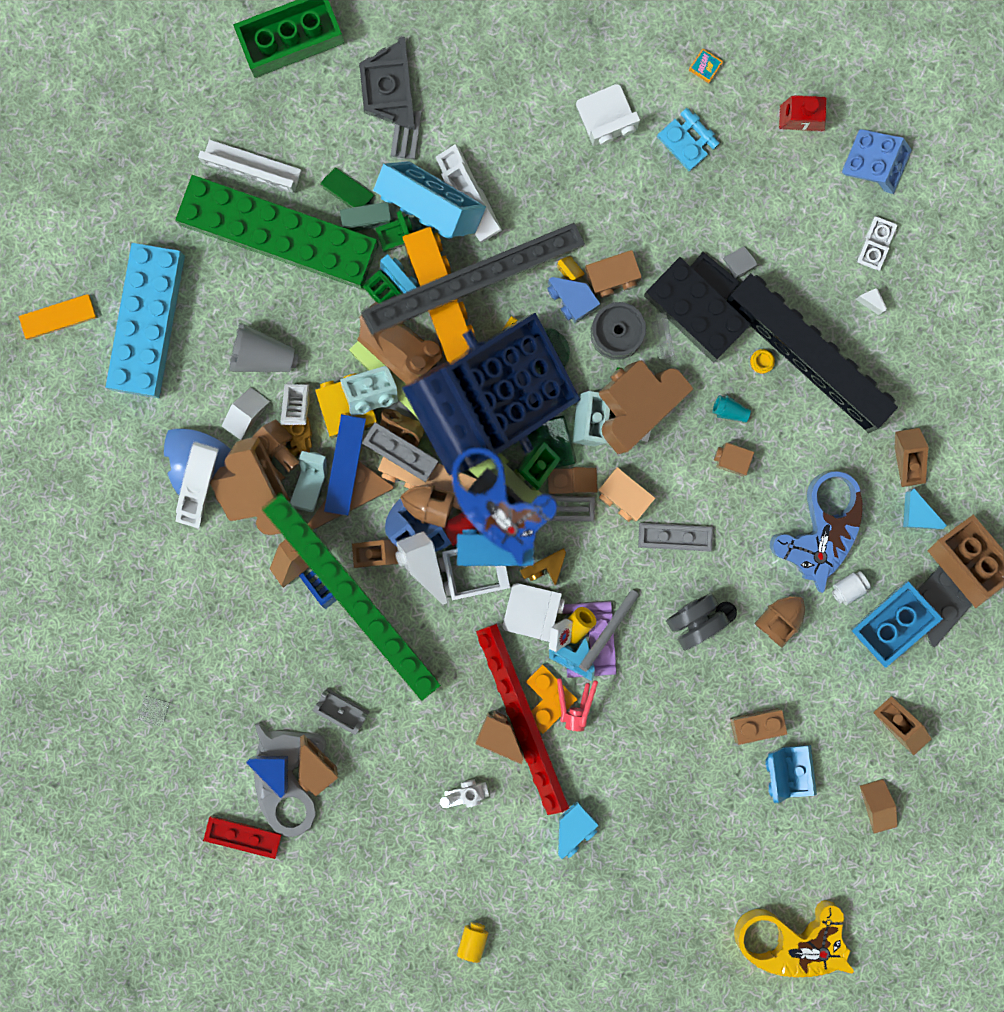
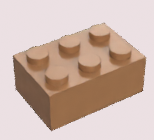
M974 515L952 529L927 550L975 608L1004 588V550Z

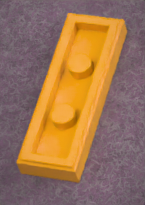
M89 294L19 316L26 340L97 318Z

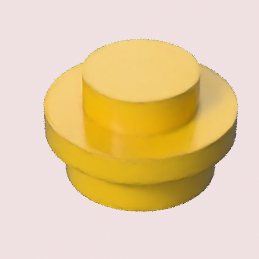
M766 349L755 351L750 358L751 368L760 374L768 373L775 364L773 354Z

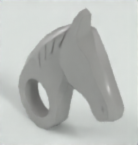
M260 722L256 723V732L260 741L256 756H288V791L282 798L254 772L255 789L260 809L276 833L287 837L301 835L312 826L316 816L315 801L300 786L293 774V770L299 766L300 737L305 735L323 754L326 751V740L322 735L293 731H267ZM295 797L304 803L306 817L300 825L287 826L278 819L277 806L282 799Z

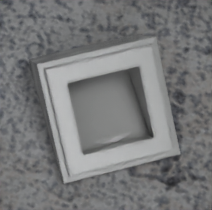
M745 246L723 258L735 278L749 272L758 265Z

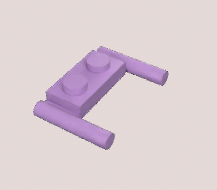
M611 601L564 604L563 614H572L577 608L585 607L595 615L596 625L588 632L589 648L591 649L612 618ZM614 633L593 662L595 668L594 676L616 675ZM566 668L567 678L583 677Z

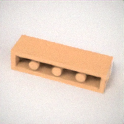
M385 457L382 458L378 471L383 473L382 478L395 483L396 479L405 482L404 487L408 489L421 485H435L436 489L454 492L452 475L449 476L444 466L439 463L426 482ZM459 473L460 481L466 489H469L477 480L466 474ZM455 495L452 507L463 511Z

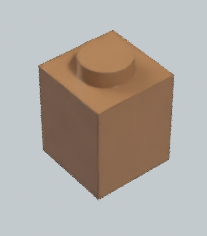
M726 442L723 444V447L718 446L714 461H717V468L744 477L747 475L754 452Z

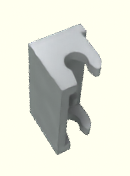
M328 688L322 693L319 702L312 710L354 735L359 732L369 714V711Z

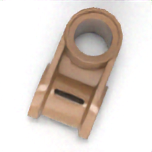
M384 409L381 413L382 420L380 425L413 446L418 447L425 432L421 423L400 414L396 410Z

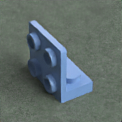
M860 129L842 173L846 176L877 182L885 192L894 194L912 150L902 137Z

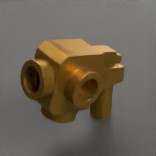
M307 417L306 425H282L292 436L290 440L291 448L288 450L295 457L300 455L302 451L310 453L312 448L311 437H313L310 419Z

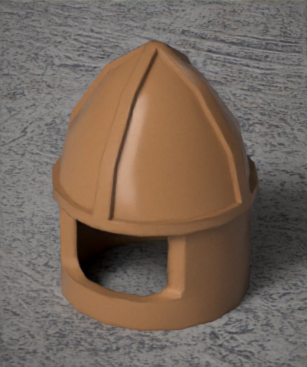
M421 485L408 489L401 495L400 499L406 510L423 524L428 523L445 528L452 509L455 492L436 489L435 485Z
M789 596L778 599L768 606L767 610L754 624L764 633L768 634V637L777 645L783 648L799 632L798 630L803 623L805 613L803 598Z

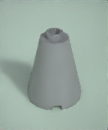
M239 323L229 371L290 372L291 368H296L298 354L294 353L295 348L245 324Z

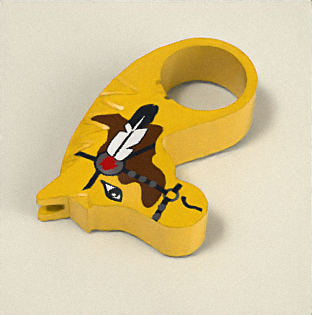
M828 900L819 902L815 908V920L810 922L801 934L796 933L775 914L764 909L750 910L743 914L736 923L734 937L738 948L750 962L766 972L785 977H815L829 974L836 970L854 973L852 967L847 963L850 950L842 940L844 915L834 902ZM757 921H771L778 927L779 935L777 941L779 943L772 952L768 951L761 954L748 951L744 946V935L748 927Z

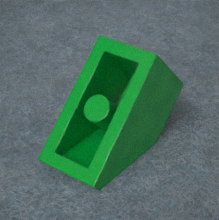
M543 442L529 452L516 469L538 490L561 458Z

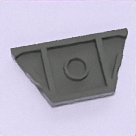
M401 37L397 43L386 49L384 47L375 56L368 57L359 63L365 114L410 130H415L405 37Z
M940 565L917 590L942 617V620L926 633L929 644L934 648L972 605Z

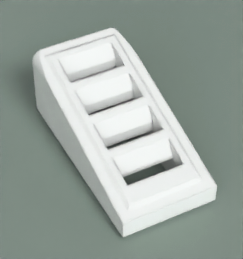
M284 384L281 425H306L310 402L309 385Z

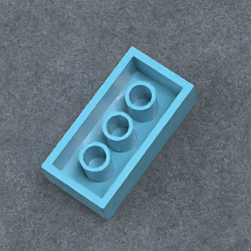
M410 161L383 164L373 189L374 192L381 195L383 201L398 205L403 213L418 217L420 223L429 227L433 226L439 230L440 235L446 238L476 233L486 206Z

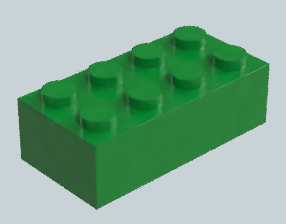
M295 0L233 24L254 78L345 44L329 0Z

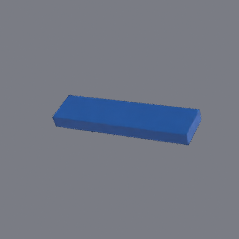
M341 414L324 512L349 515L366 418Z

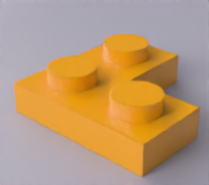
M542 664L525 682L542 698L531 712L538 730L544 734L561 717L557 678ZM563 685L566 710H568L578 699Z

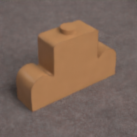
M642 360L631 363L624 369L619 368L610 376L612 380L599 392L601 399L616 416L604 422L602 426L603 437L617 454L629 452L693 390V387L681 372L674 368L658 372L654 375Z
M259 436L240 440L234 444L225 459L226 466L220 467L210 482L216 500L221 504L230 521L257 517L256 526L263 534H281L262 511L261 507L280 492L284 494L289 502L290 499Z

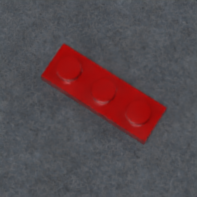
M210 816L203 841L276 859L282 835L274 831Z

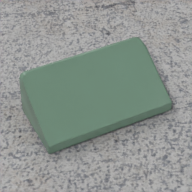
M387 202L340 210L342 227L352 231L372 229L392 222Z

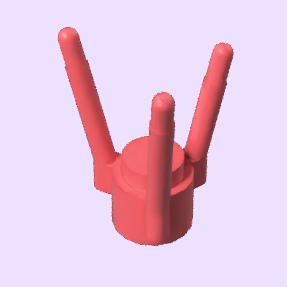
M558 678V693L561 707L560 721L566 722L565 728L568 730L584 731L598 682L596 680L593 681L590 692V684L586 683L580 708L572 707L567 712L562 679Z

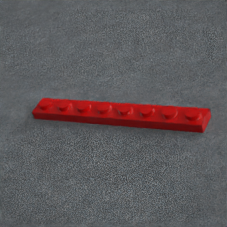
M497 624L476 631L479 644L487 659L488 667L493 674L497 690L505 705L506 713L513 725L515 736L524 754V759L533 776V782L542 799V805L547 815L562 813L568 810L569 806Z

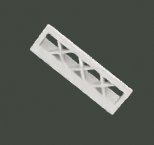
M212 140L208 141L205 152L200 151L198 156L204 165L293 194L302 172L301 169Z

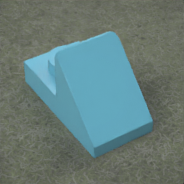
M584 638L576 653L568 645L557 652L549 649V659L590 681L594 679V664L591 665L587 672L579 667L589 652L586 638Z

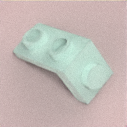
M302 451L299 457L301 473L290 503L296 509L313 512L328 472L326 457L317 452L309 453Z

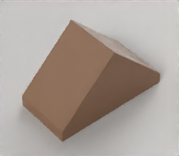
M884 779L860 785L873 833L898 827L896 805Z

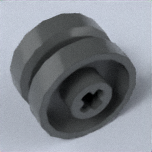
M613 302L604 306L596 314L590 329L592 344L598 353L611 360H623L632 356L640 348L646 334V323L642 314L634 306L625 302ZM618 327L619 330H623V333L616 334L614 328Z
M712 593L691 601L666 620V623L673 632H678L688 627L677 639L684 651L702 643L730 624L724 612H716L708 616L719 604Z

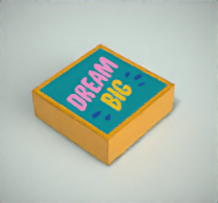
M702 49L689 68V71L710 83L723 61Z

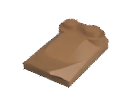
M362 315L359 317L360 334L357 341L406 385L433 369L442 360V350L437 343L430 340L424 341L404 323L371 335Z

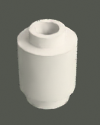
M859 571L856 574L853 572L833 585L835 590L832 591V594L839 604L843 602L847 606L866 594V590L871 587L862 572Z

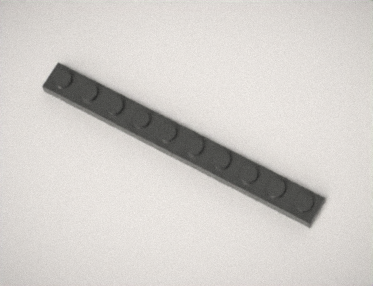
M572 223L364 309L361 315L371 335H374L581 248L585 244L575 223Z

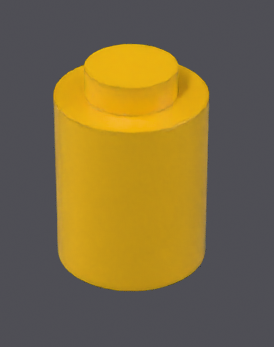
M585 607L577 608L567 618L573 621L570 643L576 644L580 642L596 625L595 615Z
M476 922L465 925L457 952L459 958L474 963L481 962L489 933L484 930V925Z

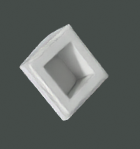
M876 288L856 298L858 302L877 315L884 313L887 309Z

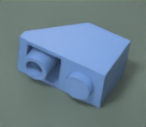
M556 277L548 280L550 287L547 290L554 301L558 298L562 299L561 304L563 307L560 309L568 321L572 319L576 323L599 308V301L586 283Z

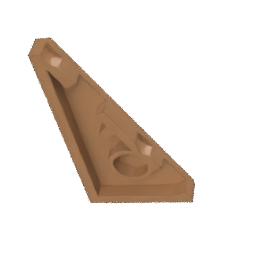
M359 461L349 512L394 488ZM326 500L308 523L313 530L342 516L341 514L324 512Z

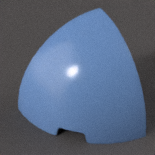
M191 429L168 430L164 443V457H169L171 471L167 474L177 494L180 495L193 442L218 448L212 478L220 467L226 466L225 459L231 449L218 439L203 432Z
M401 499L395 503L387 516L385 532L395 546H397V541L423 531L433 542L435 552L452 544L441 527L428 523L423 524L420 520L414 518L406 510Z

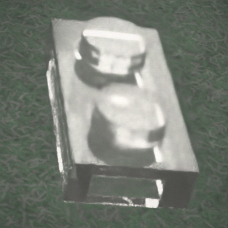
M666 312L656 314L654 317L655 321H652L651 325L653 335H658L660 345H656L658 359H663L664 365L674 363L676 358Z

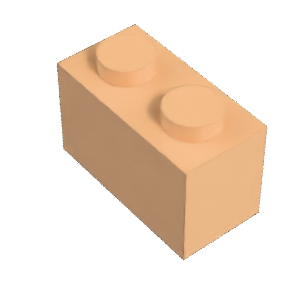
M618 467L598 490L601 494L599 499L609 507L614 504L619 508L618 514L627 522H630L631 519L636 522L655 499V497Z

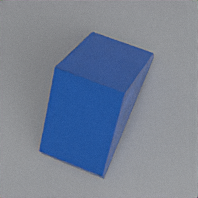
M252 756L246 762L280 798L287 793L288 756Z

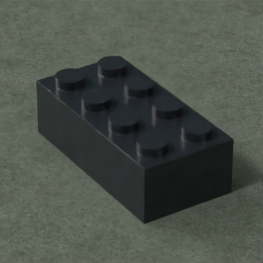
M681 257L644 294V297L713 363L751 325Z

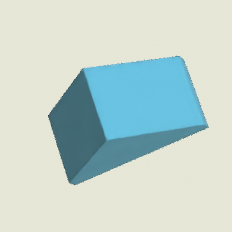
M910 489L905 493L903 527L939 530L947 526L915 489Z

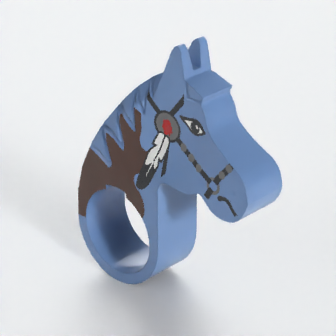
M836 471L823 472L817 475L808 487L807 502L813 526L812 533L800 534L795 538L780 533L774 535L770 541L772 553L779 558L794 563L802 573V578L813 580L817 590L821 593L825 591L827 578L842 564L858 534L862 519L863 503L858 483L850 475ZM831 477L842 479L850 489V502L846 509L841 512L840 516L839 514L829 515L825 513L817 502L819 486Z

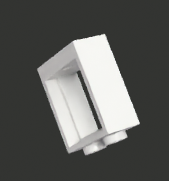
M457 549L442 552L443 557L438 558L441 572H446L448 581L443 582L446 596H451L452 600L510 588L506 566H495L499 584L457 593L450 557L457 556Z

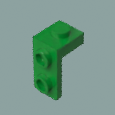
M401 210L396 212L397 221L375 228L383 252L404 246L403 236L413 233L408 215L403 217Z

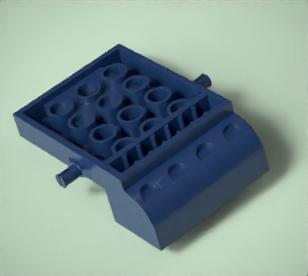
M536 312L521 318L484 342H477L472 329L463 333L462 336L469 346L464 354L452 361L436 366L402 387L449 476L452 475L455 460L459 455L471 448H487L498 455L519 441L525 454L534 450V447L527 436L581 400ZM536 362L541 365V374H538L535 370ZM481 453L468 455L461 462L459 473L479 465L485 460L490 459V457Z

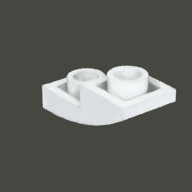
M874 216L859 253L857 263L880 271L898 225Z

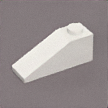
M424 531L397 541L398 552L395 555L401 567L404 566L442 605L446 604L447 600L433 542Z

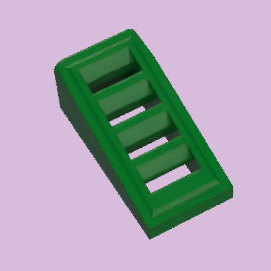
M378 270L362 285L368 295L378 304L391 299L394 295L398 296L401 294L381 270ZM382 280L384 283L373 292L371 288ZM389 288L390 291L382 299H380L378 296L384 290Z

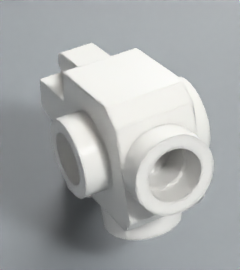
M475 779L461 782L460 788L444 792L445 797L440 800V805L444 808L459 804H466V807L477 806L481 804L480 800L489 797L486 782L476 783Z

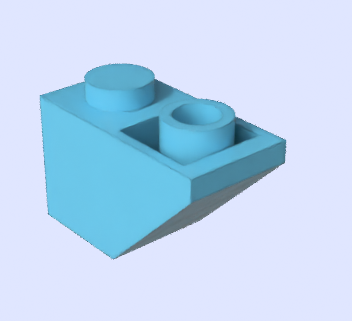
M578 801L559 817L558 856L561 859L565 856L568 858L573 856L578 851L579 847L577 845L582 840L588 841L597 833L595 828L598 826V823Z

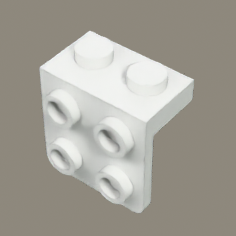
M618 84L583 97L576 102L577 110L593 146L608 144L615 137L630 135L638 128L640 122L637 112H631L623 90Z
M519 583L513 584L503 622V629L508 632L549 642L551 627L557 624L555 623L557 613L562 614L565 600L561 599L562 594Z

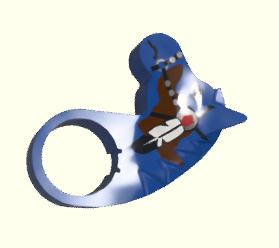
M471 448L459 455L452 468L453 488L458 503L471 523L488 540L501 549L512 553L517 564L522 566L524 552L534 547L533 541L537 530L554 517L557 508L556 501L549 494H541L532 503H509L504 466L499 456L487 448ZM470 454H485L495 462L498 468L497 482L485 495H475L474 492L466 489L460 481V464Z

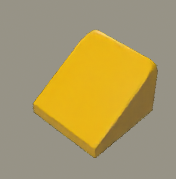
M571 256L562 258L557 263V268L567 280L577 281L585 274Z

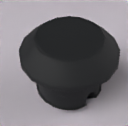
M731 602L720 603L715 613L724 612L730 623L734 621L737 615V609Z

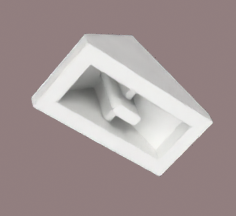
M250 387L231 405L222 427L242 440L270 401Z

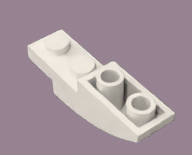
M455 144L436 156V160L443 172L441 175L445 183L486 206L475 233L479 241L482 243L502 231L483 190L478 187L459 146Z
M193 442L178 499L175 522L196 528L200 527L218 448Z

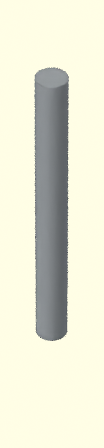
M635 590L629 592L579 665L583 671L587 672L638 598L639 594Z

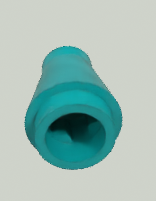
M719 395L714 403L712 413L716 414L717 418L746 423L750 417L751 410L728 395Z

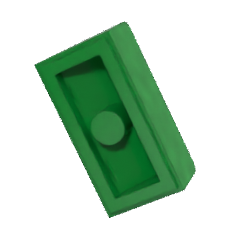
M336 167L320 183L323 189L350 208L366 206L375 196Z

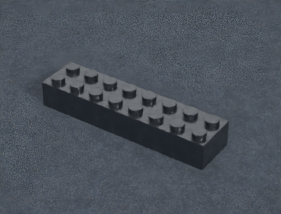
M750 273L726 301L751 324L750 326L867 433L878 430L898 409V406L895 404L896 400L889 393H882L876 387L877 383L873 378L861 374L857 370L859 368L853 360L845 359L839 354L840 349L830 341L827 343L821 337L822 333L813 325H807L802 320L804 317L799 311L784 304L785 299L775 291L772 293L766 287L767 283L760 276H753Z

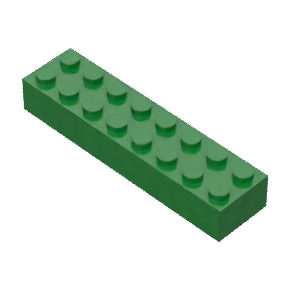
M191 175L175 219L182 227L363 290L362 285L366 281L379 245L377 239L195 175Z

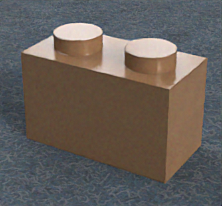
M632 250L585 266V272L592 292L595 296L600 295V298H606L615 294L614 290L623 287L624 291L638 286L637 282L642 278Z
M779 708L730 718L734 740L738 745L787 735L783 712Z

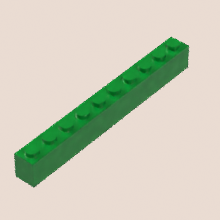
M280 492L261 507L265 515L418 698L423 701L441 685L436 677L284 494Z

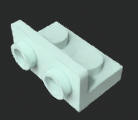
M386 366L340 379L342 389L349 404L351 416L365 414L371 410L388 407L398 402L397 387L389 368Z

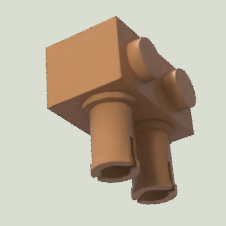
M276 419L263 425L253 436H259L270 461L272 462V459L275 457L286 468L288 473L300 464V461L286 448L292 436ZM273 465V467H274V469H275V471H276V473H277V475H278V477H279V479H280V481H281V483H282L283 480H285L286 477L283 476V475L277 470V468Z

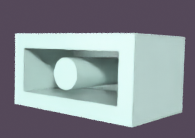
M587 391L578 394L581 400L576 403L572 443L593 447L606 444V440L602 435V426L609 419L610 408L601 399L598 392Z

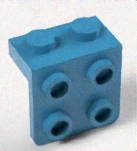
M811 745L781 747L768 753L766 769L770 772L769 794L773 797L774 803H781L789 797L817 795Z

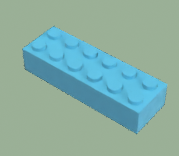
M131 243L105 388L111 391L160 399L185 255L181 251Z

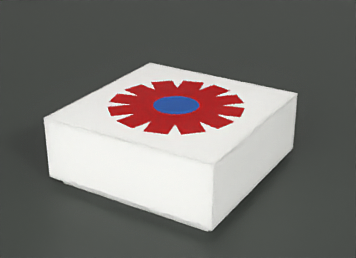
M565 618L551 627L550 650L557 652L570 643L573 621Z

